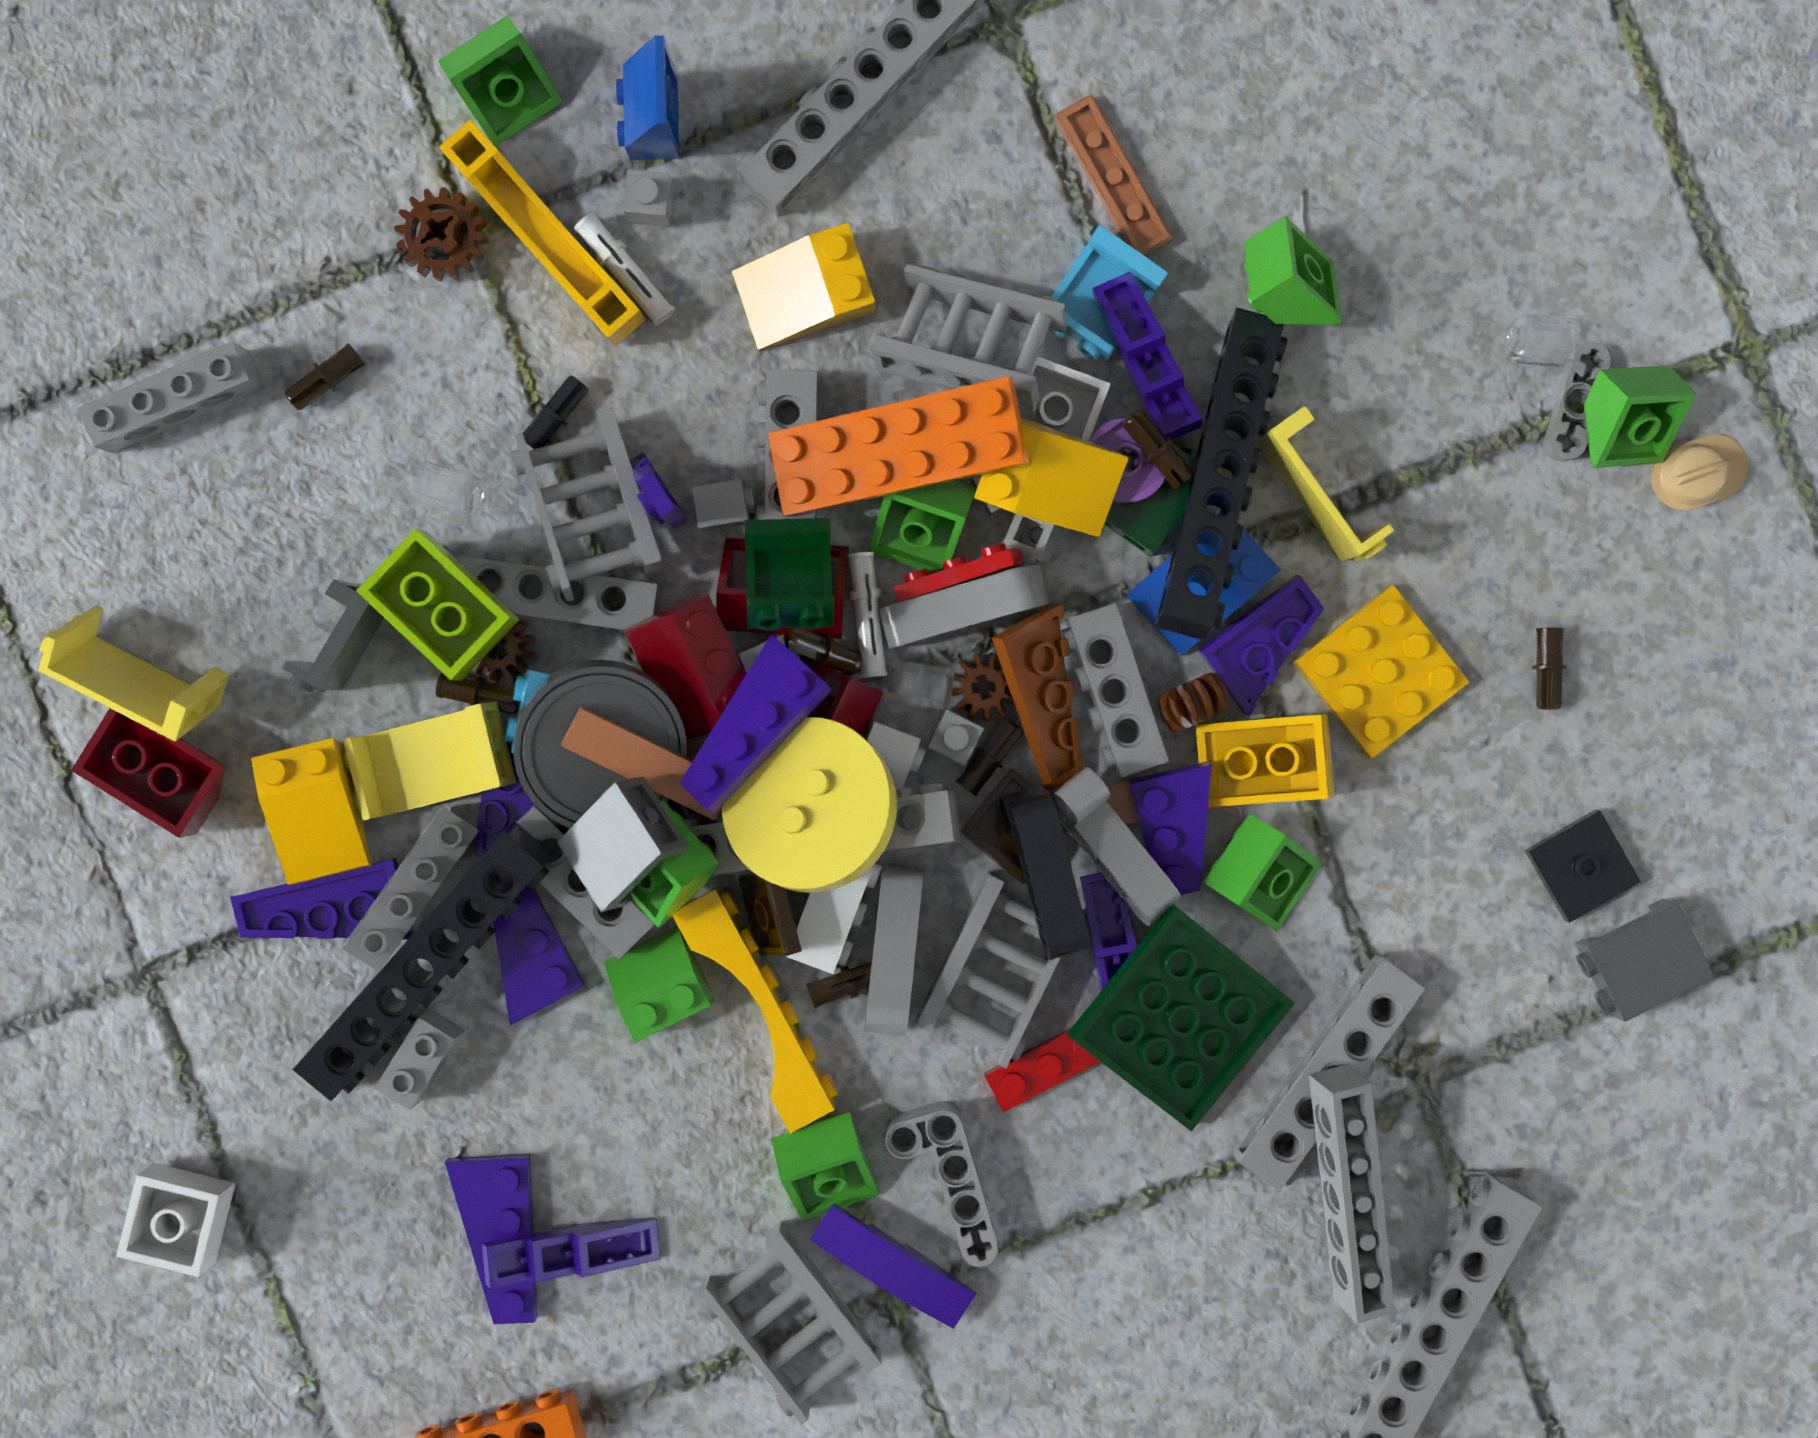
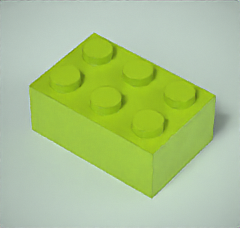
M417 528L402 541L356 590L450 680H463L520 620L428 532Z

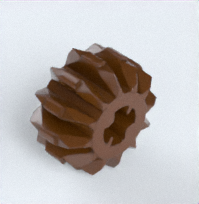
M520 620L500 640L504 642L507 640L504 646L508 652L506 656L497 655L495 657L494 654L497 652V647L494 646L476 666L474 673L477 676H482L489 671L488 677L491 683H498L502 674L507 682L516 681L514 668L522 674H526L529 667L522 659H535L537 656L536 652L525 650V645L536 641L535 635L521 637V634L526 630L527 623Z
M977 652L974 654L976 668L972 669L965 659L959 661L960 667L967 673L965 677L955 672L950 673L949 678L953 681L961 682L962 686L961 688L949 689L948 695L957 696L963 694L964 699L954 706L956 711L963 710L968 703L972 705L968 713V720L974 721L977 717L978 709L983 708L984 721L991 722L992 714L990 707L994 706L998 714L1005 716L1007 710L999 701L1001 698L1012 703L1014 701L1010 693L1004 692L1005 687L1009 686L1007 681H1004L1002 678L1004 675L1002 667L998 671L994 669L998 662V655L992 654L986 667L983 666L982 654ZM980 675H984L986 682H993L994 691H988L990 697L981 700L980 693H973L971 690L972 683L977 684L978 681L975 678Z
M1211 672L1161 694L1157 700L1161 710L1159 711L1160 715L1172 732H1180L1227 711L1231 706V701L1228 697L1229 692L1225 683H1222L1217 673Z

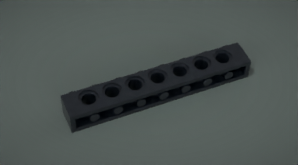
M1236 307L1227 325L1193 465L1194 474L1190 477L1154 627L1203 641L1212 628L1219 629L1223 619L1225 604L1219 603L1222 588L1226 590L1229 588L1233 577L1235 565L1228 563L1231 549L1236 551L1242 538L1244 526L1237 524L1240 511L1246 512L1250 503L1253 488L1246 486L1249 473L1255 474L1260 461L1262 450L1255 448L1258 435L1264 436L1268 426L1270 412L1264 410L1267 398H1273L1276 391L1279 374L1273 373L1275 361L1281 362L1288 338L1281 336L1284 324H1275L1264 314ZM1244 357L1255 359L1259 365L1248 363ZM1234 393L1244 394L1250 402L1240 401ZM1232 430L1237 432L1242 440L1230 438L1225 431ZM1216 468L1227 469L1233 478L1222 477ZM1213 505L1220 508L1224 516L1216 517L1208 511L1207 506ZM1197 544L1209 545L1214 550L1215 555H1204L1199 551ZM1195 582L1200 584L1205 589L1206 595L1199 596L1192 593L1187 583Z
M513 821L292 1070L329 1101H332L341 1090L350 1094L364 1078L365 1074L360 1069L367 1061L375 1066L391 1048L386 1040L393 1033L401 1037L417 1019L412 1014L413 1010L419 1004L427 1008L443 990L438 985L441 979L446 974L453 979L468 963L470 959L464 955L472 945L480 949L495 933L496 930L491 924L500 915L507 920L523 901L517 895L527 885L534 890L545 878L550 870L544 865L553 853L516 821ZM497 869H505L510 872L514 883L502 881L497 875ZM470 899L481 901L485 905L487 912L481 913L476 911L471 906ZM444 929L453 930L458 935L460 942L449 940L444 934ZM418 959L428 961L433 971L424 970L419 965ZM392 988L401 990L407 1000L397 998L393 994ZM366 1017L376 1020L380 1029L372 1027L367 1022ZM341 1046L350 1049L354 1057L346 1055L342 1051Z

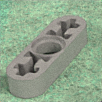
M1586 343L1574 349L1568 356L1544 437V449L1547 455L1555 461L1565 462L1577 458L1587 447L1588 436L1585 411L1582 414L1572 412L1568 408L1567 397L1572 391H1579L1587 399L1592 388L1588 383H1594L1600 369L1610 368V354L1599 343ZM1592 354L1591 361L1596 363L1597 367L1587 372L1584 382L1574 383L1573 379L1578 380L1582 378L1586 370V364L1580 362V358ZM1570 422H1581V426L1571 427L1568 435V440L1574 442V447L1568 448L1563 452V444L1557 442V437L1567 433Z

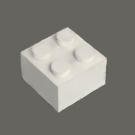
M1037 356L1031 375L1037 377L1040 399L1035 412L1019 409L1020 417L1089 441L1111 383Z
M157 1163L136 1175L116 1257L199 1277L216 1263L236 1183Z

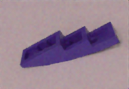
M1131 272L1093 287V295L1108 330L1154 425L1165 438L1170 436L1172 440L1201 428L1202 417L1184 386V376L1166 345V336Z
M1100 872L1080 876L1079 878L1101 992L1135 950L1137 944L1128 905Z
M836 1203L831 1205L810 1238V1241L873 1283L953 1329L977 1294L973 1289L910 1245L904 1247L873 1224L870 1226L866 1225Z
M654 1217L568 1227L482 1243L485 1284L490 1289L530 1279L535 1283L574 1274L583 1278L660 1260L657 1219Z

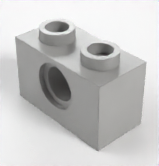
M428 1010L418 1017L374 1089L411 1110L422 1101L465 1030L433 1010Z

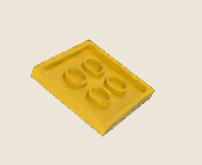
M1390 585L1293 661L1367 758L1370 759L1379 754L1469 683L1394 585Z

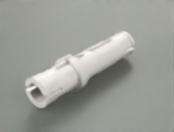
M594 212L589 213L574 227L575 232L584 239L597 255V263L602 268L607 267L627 293L653 321L655 326L662 324L674 313L675 308L668 303L650 279L626 253L625 249L627 246L621 239L616 240Z
M874 551L847 554L852 583V591L848 592L849 600L854 601L858 647L862 656L860 676L861 678L886 676L883 636L878 611V597H882L881 588L877 589Z

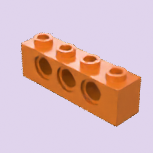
M559 1389L548 1390L536 1396L535 1401L520 1405L519 1401H511L499 1406L495 1413L480 1416L478 1412L471 1413L459 1418L454 1425L441 1428L439 1424L431 1425L418 1431L415 1438H487L488 1434H497L501 1438L587 1437L573 1389L560 1393ZM526 1423H539L544 1428L545 1433H532L527 1428Z

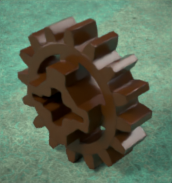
M441 187L438 197H435L428 188L424 189L425 200L419 202L411 196L409 201L413 209L410 212L401 209L399 211V214L406 221L405 225L394 226V231L404 237L403 240L396 243V247L401 252H409L403 260L410 267L418 264L417 272L421 276L426 277L432 270L433 278L438 282L443 281L445 272H448L455 281L459 280L458 269L464 267L472 273L474 268L470 260L473 257L483 260L485 257L477 248L479 244L489 243L487 236L479 232V230L487 226V223L483 217H475L479 212V208L473 202L465 205L467 198L463 193L458 191L451 199V194L446 187ZM437 209H450L445 214L432 212ZM421 222L420 235L416 237V230L419 223ZM441 228L447 235V238L443 241L436 234ZM468 231L467 242L464 248H462L463 235ZM439 255L451 257V259L445 261L434 260Z

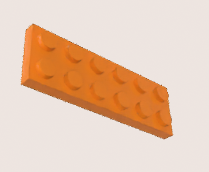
M1010 376L768 433L783 516L787 517L1029 464L1014 379Z

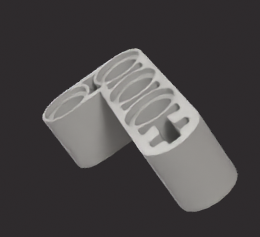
M1040 564L1011 569L879 608L878 611L888 647L893 649L1009 615L1041 608L1051 603Z
M1087 767L1051 794L1061 824L1132 912L1144 924L1150 926L1171 908L1173 904L1175 905L1181 900V895L1175 885L1107 803L1106 800L1111 796L1102 779L1093 770Z
M882 866L864 1032L906 1036L924 869Z
M937 1102L892 1117L885 1129V1142L889 1153L899 1159H910L932 1153L964 1260L975 1267H985L991 1264L998 1253L996 1233L958 1109L951 1103ZM939 1116H948L954 1120L955 1125L951 1131L940 1133L933 1129L932 1123ZM906 1127L914 1132L915 1138L911 1143L902 1145L897 1143L892 1135L897 1129ZM957 1155L966 1160V1166L959 1172H951L944 1167L945 1161L951 1156ZM963 1196H973L978 1200L977 1206L971 1211H962L956 1207V1202ZM978 1225V1231L982 1242H984V1248L977 1249L975 1244H973L970 1227Z

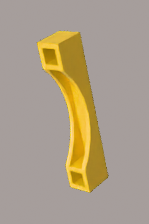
M471 119L439 146L451 163L615 347L646 320L640 309L571 235Z
M717 886L685 903L673 915V918L689 948L694 952L711 958L729 970L749 990L759 1005L770 1030L774 1050V1080L771 1099L791 1134L834 1111L836 1103L834 1097L838 1095V1091L828 1073L821 1075L814 1062L819 1056L809 1037L806 1036L802 1039L794 1025L799 1022L793 1006L788 1000L782 1002L775 990L779 986V982L769 964L762 966L755 951L759 950L760 947L749 927L743 930L735 915L740 913L734 897L730 891L723 893L721 888Z

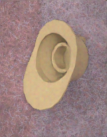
M1719 434L1708 435L1669 449L1663 463L1654 464L1651 474L1652 489L1659 501L1672 509L1685 511L1706 506L1728 498L1740 490L1746 481L1749 470L1747 456L1736 441Z

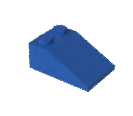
M655 35L623 64V79L616 80L618 105H624V121L617 122L619 147H625L630 160L680 159L678 75L664 35Z
M1222 510L1216 512L1214 516L1223 517L1224 514ZM1243 529L1238 549L1236 551L1231 549L1228 563L1234 564L1235 567L1229 588L1227 590L1222 588L1219 603L1225 604L1222 621L1250 599L1281 570L1245 529ZM1197 544L1199 551L1204 555H1215L1214 550L1209 545ZM1172 553L1126 594L1127 598L1153 626L1155 625ZM1195 582L1187 583L1192 593L1199 596L1206 595L1205 589L1200 584ZM1156 628L1180 656L1200 641V639Z

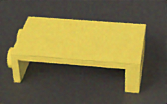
M1303 406L1264 434V436L1257 439L1256 444L1340 562L1354 558L1356 562L1363 558L1368 559L1388 545L1384 538L1391 534L1394 529L1390 524L1368 531L1359 539L1356 537L1287 440L1315 420L1306 406Z
M97 605L82 615L74 616L68 624L57 631H50L40 645V652L43 655L38 671L175 742L219 708L230 675L214 667L190 685L96 636L104 610Z
M497 702L480 703L465 707V710L366 736L343 739L345 747L343 754L344 762L352 775L355 787L353 794L354 803L358 811L361 812L362 820L379 818L517 783L508 745L504 741L505 733Z

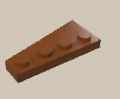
M1051 603L992 638L1044 789L1052 790L1062 786L1075 774L1084 769L1078 721L1076 718H1072L1070 702L1071 697H1074L1073 681L1067 680L1064 657L1069 656L1067 638L1061 637L1059 619L1064 618L1063 603Z

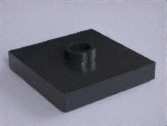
M1593 810L1524 850L1564 921L1568 923L1641 882L1600 810Z

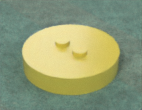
M806 717L722 805L723 824L728 840L736 855L759 877L797 892L815 893L830 891L845 886L862 876L882 855L890 841L896 822L897 794L888 765L876 748L866 739L841 723L824 718Z

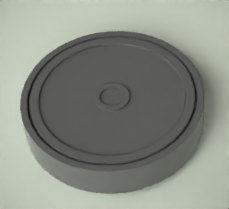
M588 660L566 666L544 679L531 692L520 711L514 734V762L518 778L524 791L537 808L549 818L566 827L571 828L615 782L628 779L561 746V742L581 705L685 757L687 756L685 729L673 699L652 676L634 666L612 660ZM653 791L660 802L663 800L667 803L669 798Z

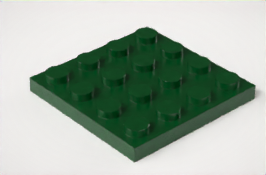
M1173 904L1143 938L1068 1031L1067 1035L1192 1132L1293 1007L1295 1002Z

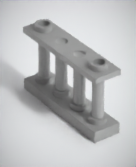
M906 264L904 275L909 293L914 295L897 336L887 338L876 335L871 352L877 370L948 390L1010 376L1014 379L1019 409L1035 412L1040 396L1037 377L1032 376L1031 372L1048 329L1061 333L1066 332L1068 324L1065 304L1059 303L1054 298L1048 296L1035 297L944 274L930 266H922L920 268ZM933 299L952 304L936 346L929 349L912 344L929 300ZM972 309L991 314L992 316L975 357L967 359L952 355V349L968 310ZM1008 319L1031 325L1016 366L1010 370L991 365Z
M613 408L596 412L599 427L593 428V433L528 451L523 433L515 434L518 450L511 451V455L518 476L527 474L554 562L553 565L546 566L553 591L562 589L566 602L574 600L569 582L634 563L635 567L643 565L647 578L663 574L662 560L646 510L637 497L640 494ZM597 449L599 453L607 451L611 465L604 466L605 471L540 489L533 467ZM610 487L611 491L619 489L623 503L616 504L617 509L558 526H551L545 505ZM622 525L623 529L631 527L635 541L629 542V547L563 565L557 543Z
M988 871L916 1017V1025L932 1032L936 1022L941 1025L946 1022L1000 1048L1001 1050L997 1056L998 1064L1007 1069L1010 1060L1018 1061L1025 1048L1027 1038L1022 1036L1061 957L1048 960L1046 956L1044 960L988 933L989 928L984 926L989 913L990 911L998 913L999 910L1037 928L1033 908L1007 896L1008 891L1002 889L1005 883L1003 878ZM972 948L978 951L980 948H983L1037 974L1027 997L970 970L971 965L965 962ZM954 985L959 988L965 985L1018 1011L1019 1013L1009 1033L1007 1034L952 1007L953 1002L947 999Z
M781 1221L768 1231L766 1253L728 1283L719 1288L711 1276L705 1279L700 1290L702 1296L700 1302L710 1317L713 1319L718 1317L777 1392L776 1400L784 1413L789 1417L794 1415L802 1425L809 1419L810 1404L807 1402V1398L851 1364L854 1366L861 1364L864 1370L870 1373L881 1364V1349ZM785 1266L793 1277L791 1280L792 1285L745 1321L730 1301L774 1267L781 1268ZM803 1299L806 1301L810 1299L819 1310L816 1313L817 1318L772 1353H769L756 1336V1333L799 1300ZM835 1331L844 1342L841 1346L842 1351L795 1386L781 1366L825 1332L831 1334Z

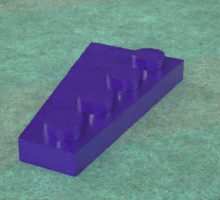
M771 634L680 781V784L713 815L832 689Z
M397 858L371 863L372 866L292 886L286 883L232 896L230 900L239 937L349 938L397 870ZM413 925L402 940H408L413 935Z
M530 1154L448 1158L445 1161V1166L493 1324L535 1323L538 1318L536 1283L530 1279L490 1289L485 1284L482 1243L534 1233Z

